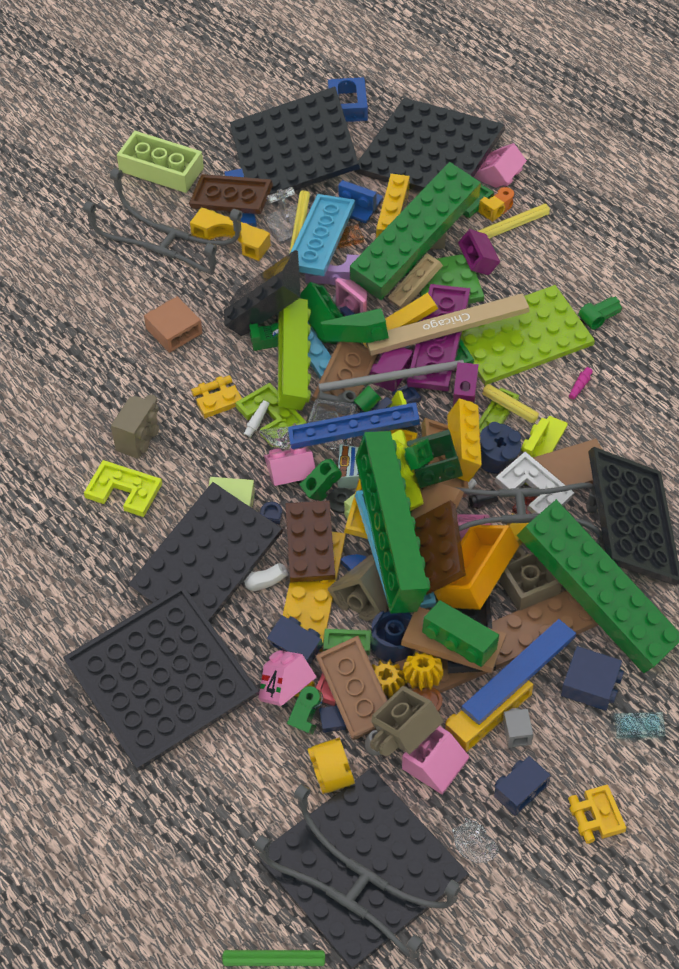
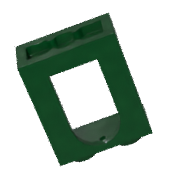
M450 430L407 441V445L410 446L419 440L428 438L433 458L442 455L446 457V460L414 469L419 488L463 476Z

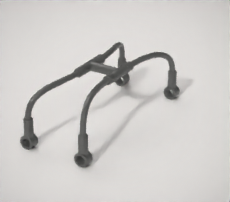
M116 168L112 169L110 179L114 180L115 190L118 192L121 202L137 219L157 228L158 231L167 233L168 235L162 243L156 245L148 241L143 242L102 231L96 225V204L90 201L85 202L83 211L87 213L89 223L99 235L112 240L143 246L147 250L173 259L177 258L208 274L215 271L216 245L234 243L239 238L240 231L242 230V211L233 209L230 213V220L233 221L235 235L228 240L203 239L179 229L152 222L137 213L128 204L122 192L121 179L123 172ZM175 237L206 244L204 254L208 257L210 269L178 254L176 251L168 249V246Z
M576 483L547 489L511 488L499 489L498 491L457 488L462 490L464 494L499 496V498L515 497L517 514L501 515V517H490L459 525V532L470 527L488 523H530L539 514H526L524 497H534L581 488L591 489L589 498L586 500L587 513L597 512V501L594 484ZM574 518L580 525L591 529L597 534L598 539L596 542L604 550L602 531L590 522Z
M300 784L294 793V797L298 799V806L301 808L308 826L332 854L344 862L346 867L360 875L345 895L333 886H327L310 876L269 858V847L272 841L264 835H261L254 845V848L259 851L260 858L270 867L325 891L326 895L363 919L366 918L373 923L408 958L413 960L418 958L420 948L424 942L422 938L414 934L408 941L407 946H405L382 922L370 914L368 909L358 904L355 899L369 881L383 891L387 890L409 902L425 907L444 909L456 903L457 895L462 885L452 879L444 891L447 895V901L445 902L424 900L391 886L387 880L378 876L364 865H361L353 858L349 859L324 837L307 810L308 796L311 789Z

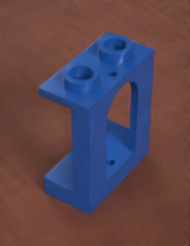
M364 77L328 79V89L335 86L338 94L357 93L358 103L341 104L346 122L368 121Z

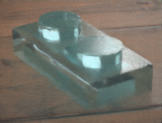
M663 712L615 713L614 715L617 739L665 738Z

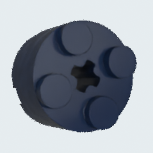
M491 422L480 433L482 464L480 468L494 474L506 469L515 461L520 453V433L498 422Z
M382 611L378 613L371 625L372 653L386 662L391 660L394 664L408 658V656H412L415 649L402 646L401 642L413 615L409 612L390 614V611L385 613Z

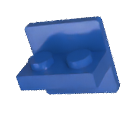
M344 180L338 185L339 197L355 200V207L350 218L367 223L382 202L383 196L375 191Z

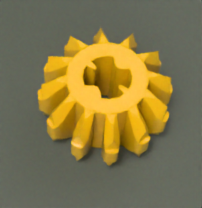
M415 652L414 656H408L403 666L406 683H410L412 688L419 687L421 691L426 687L431 690L433 685L439 686L443 676L441 659L431 654H419Z
M380 660L378 666L372 664L385 696H388L389 699L402 686H405L404 673L400 670L399 663L392 666L391 660L387 664H383Z

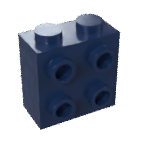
M577 646L563 683L561 696L607 711L609 703L614 704L618 690L614 689L616 683L621 684L624 670H621L622 660Z

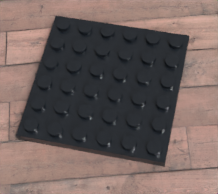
M335 86L230 122L244 177L271 179L273 183L267 200L360 169Z
M403 98L358 160L360 169L354 172L385 182H389L390 174L410 176L409 189L420 192L449 162L474 177L505 131V124Z
M183 585L63 657L68 668L137 771L259 695L258 689Z
M372 767L355 779V784L345 787L309 814L324 837L349 859L353 858L361 865L387 880L391 886L412 896L438 902L446 896L444 891L452 879L460 884L469 877V873ZM305 819L273 841L269 847V858L274 862L310 876L327 886H333L345 895L360 876L355 871L346 867L344 862L338 859L320 842ZM259 853L256 854L258 861L350 969L358 967L390 941L373 923L350 911L326 895L325 891L270 867L260 858ZM369 881L355 899L358 904L368 909L369 913L382 922L395 936L430 908L409 902L387 890L383 891Z

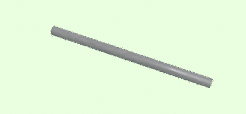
M458 360L318 384L319 391L325 392L457 369V362L464 363V361Z

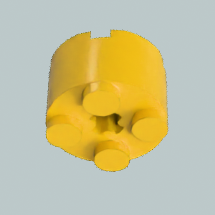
M340 737L307 749L322 794L355 784Z

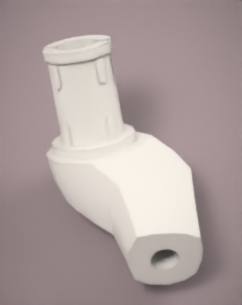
M278 563L264 571H251L244 580L245 588L250 591H258L271 587L289 575L285 565Z

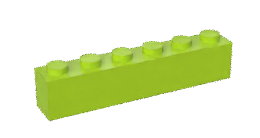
M299 298L281 310L278 318V407L303 410L305 403H309L311 391L308 390L311 374L308 373L311 358L308 357L311 342L308 341L311 329L308 320L311 310L308 309V300Z

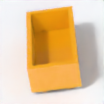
M477 525L468 529L461 540L466 576L434 591L438 601L441 600L453 608L479 610L482 608L519 547L509 525Z

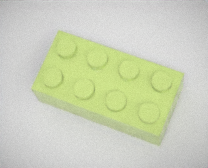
M138 131L132 133L117 154L118 167L123 173L185 193L188 192L204 169L202 151Z

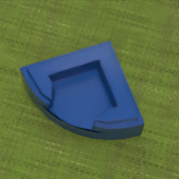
M358 554L348 555L341 559V564L350 571L367 557Z

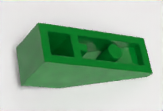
M382 308L321 322L325 341L371 343L389 338Z

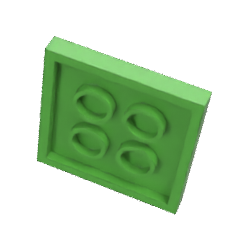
M463 254L437 258L443 266L419 292L420 296L429 292L430 284L470 288L471 290L468 304L484 301V294L476 272L471 271Z

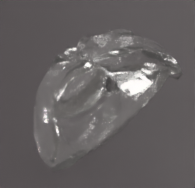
M291 426L259 431L271 446L282 449L291 448L288 427Z
M465 817L466 823L452 829L455 846L465 858L473 862L486 863L493 860L499 853L498 844L487 835L486 828L477 821Z

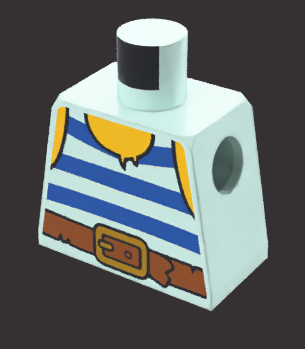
M340 444L338 468L342 472V476L338 480V488H357L359 473L355 456L359 447Z

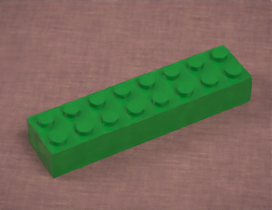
M449 162L350 265V280L357 283L379 300H382L480 196L481 182Z
M391 431L364 432L355 460L390 614L417 612L424 601L427 591L430 589V581L424 572L425 560L419 551L420 539L415 534V519L410 514L411 503L410 498L406 497L405 493L406 481L401 476V461L397 459L396 441L392 439Z
M557 499L516 535L641 672L646 673L655 667L679 643V631Z

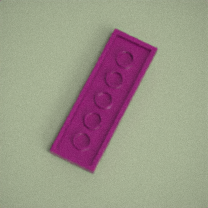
M430 284L428 294L436 303L438 309L424 317L422 321L467 309L471 294L470 288ZM462 331L416 343L410 368L456 361ZM453 370L408 377L407 387L449 391Z

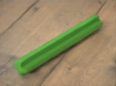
M224 950L222 962L224 966H324L325 952L323 950Z

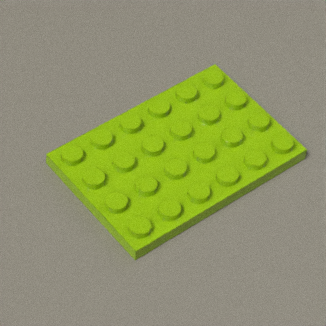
M556 285L524 296L529 305V313L462 331L461 340L474 359L473 364H479L478 376L484 386L594 345V338Z

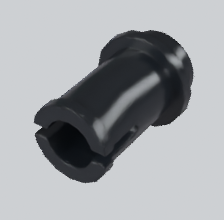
M469 495L468 500L471 508L480 509L482 505L497 502L498 496Z

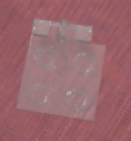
M293 187L285 190L279 189L277 193L267 196L269 204L275 201L279 203V211L263 216L264 222L279 244L292 240L298 204L287 207L285 198L295 195Z

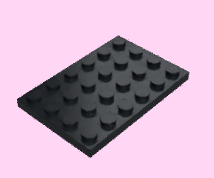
M596 447L591 448L588 454L605 552L621 568L678 586L679 560L661 471Z
M212 482L128 585L151 603L183 585L211 623L283 533V530Z

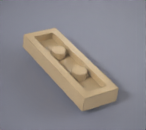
M426 253L388 296V300L400 309L410 304L443 266L441 262Z

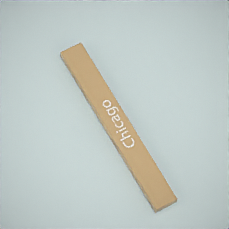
M522 293L387 330L388 339L366 344L370 355L373 356L529 313V305Z

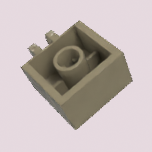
M154 394L147 395L145 399L138 396L128 398L111 424L116 451L139 459L142 453L147 451L151 438L156 437L159 431L157 423L159 407L157 405V397Z
M519 546L515 552L517 559L513 560L512 558L499 581L517 610H523L560 594L561 583L533 553L526 555L521 546Z
M402 686L372 715L371 722L378 733L372 738L370 746L385 757L391 755L397 748L410 755L444 720L432 701Z

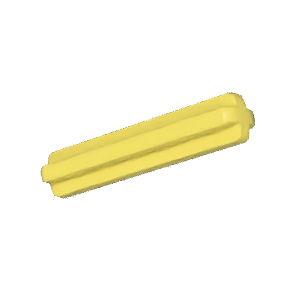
M490 384L484 387L482 394L530 423H535L538 419L539 413Z

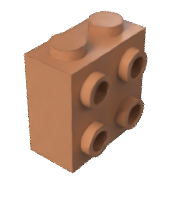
M178 296L144 315L146 329L169 353L202 334L201 319Z

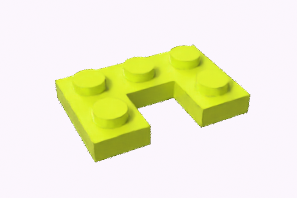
M103 460L84 491V497L105 504L113 488L130 493L123 505L124 511L144 517L162 486V479Z

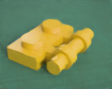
M230 375L226 377L219 376L215 378V381L206 384L203 382L198 384V387L191 389L193 397L202 395V397L196 399V402L204 419L235 408V402L242 399L235 385L226 387V385L233 383ZM217 388H219V390H220V391H217V392H214V393L209 394V391H211V390H214V389H217Z
M608 784L586 790L584 792L585 801L580 802L577 795H572L568 798L571 805L569 808L572 816L576 817L579 825L577 827L579 834L584 837L587 844L595 841L593 831L599 830L602 839L626 832V825ZM591 811L594 820L588 822L584 812Z

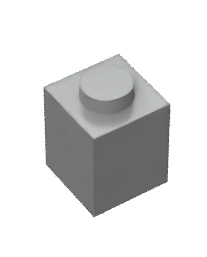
M513 708L505 711L503 727L508 748L532 745L533 730L528 709Z

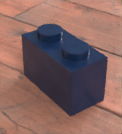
M282 615L267 637L269 644L278 650L302 654L309 666L323 646L320 638L321 635L311 628L307 631L301 627V622L292 616L286 618Z
M530 756L524 761L519 760L511 769L512 772L507 776H501L494 785V797L514 816L520 813L549 786L551 774Z

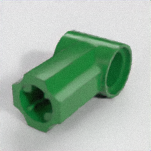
M611 296L595 305L592 303L584 305L578 314L592 330L601 327L606 319L620 313L622 306L616 296Z
M368 385L354 401L363 411L368 412L382 398Z

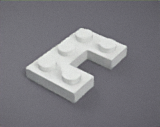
M526 452L520 455L495 478V482L503 489L520 488L524 483H527L531 488L540 489L565 486ZM569 490L542 494L528 505L527 510L532 514H539L556 499L564 506L573 498L574 492Z

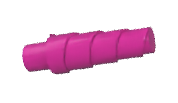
M586 367L583 372H580L569 394V398L575 399L589 382L590 376L593 373L591 368Z

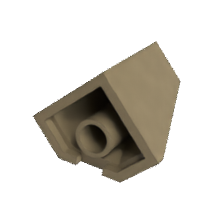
M373 554L369 555L328 588L339 608L348 611L350 608L360 613L359 618L365 621L373 620L378 613L382 611L385 613L388 603Z

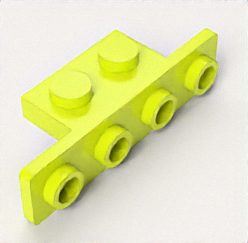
M548 416L547 419L541 418L538 425H533L530 432L531 437L529 440L525 439L521 451L528 453L532 458L553 452L564 434L568 423L552 416Z
M398 430L391 435L392 439L396 441L397 459L401 461L400 472L402 478H405L406 481L405 493L406 497L410 498L411 511L423 505L424 502L415 471L411 470L405 461V448L408 445L404 431Z

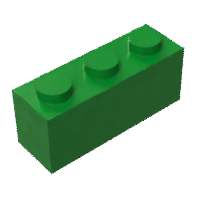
M310 282L300 293V299L308 300V309L311 310L308 323L315 329L317 337L321 342L335 345L337 342L324 340L321 322L340 318L343 315L325 287Z
M441 600L423 619L422 633L480 667L497 650L498 633Z

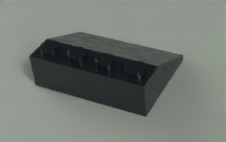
M297 250L285 256L236 291L224 309V326L238 335L244 336L250 332V324L257 323L259 326L301 298Z

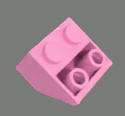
M290 446V450L282 451L281 448L269 451V454L264 455L271 482L274 486L304 480L315 469L313 453L307 447L291 449Z
M439 726L410 755L406 752L403 754L402 770L443 795L469 760V755L450 732Z

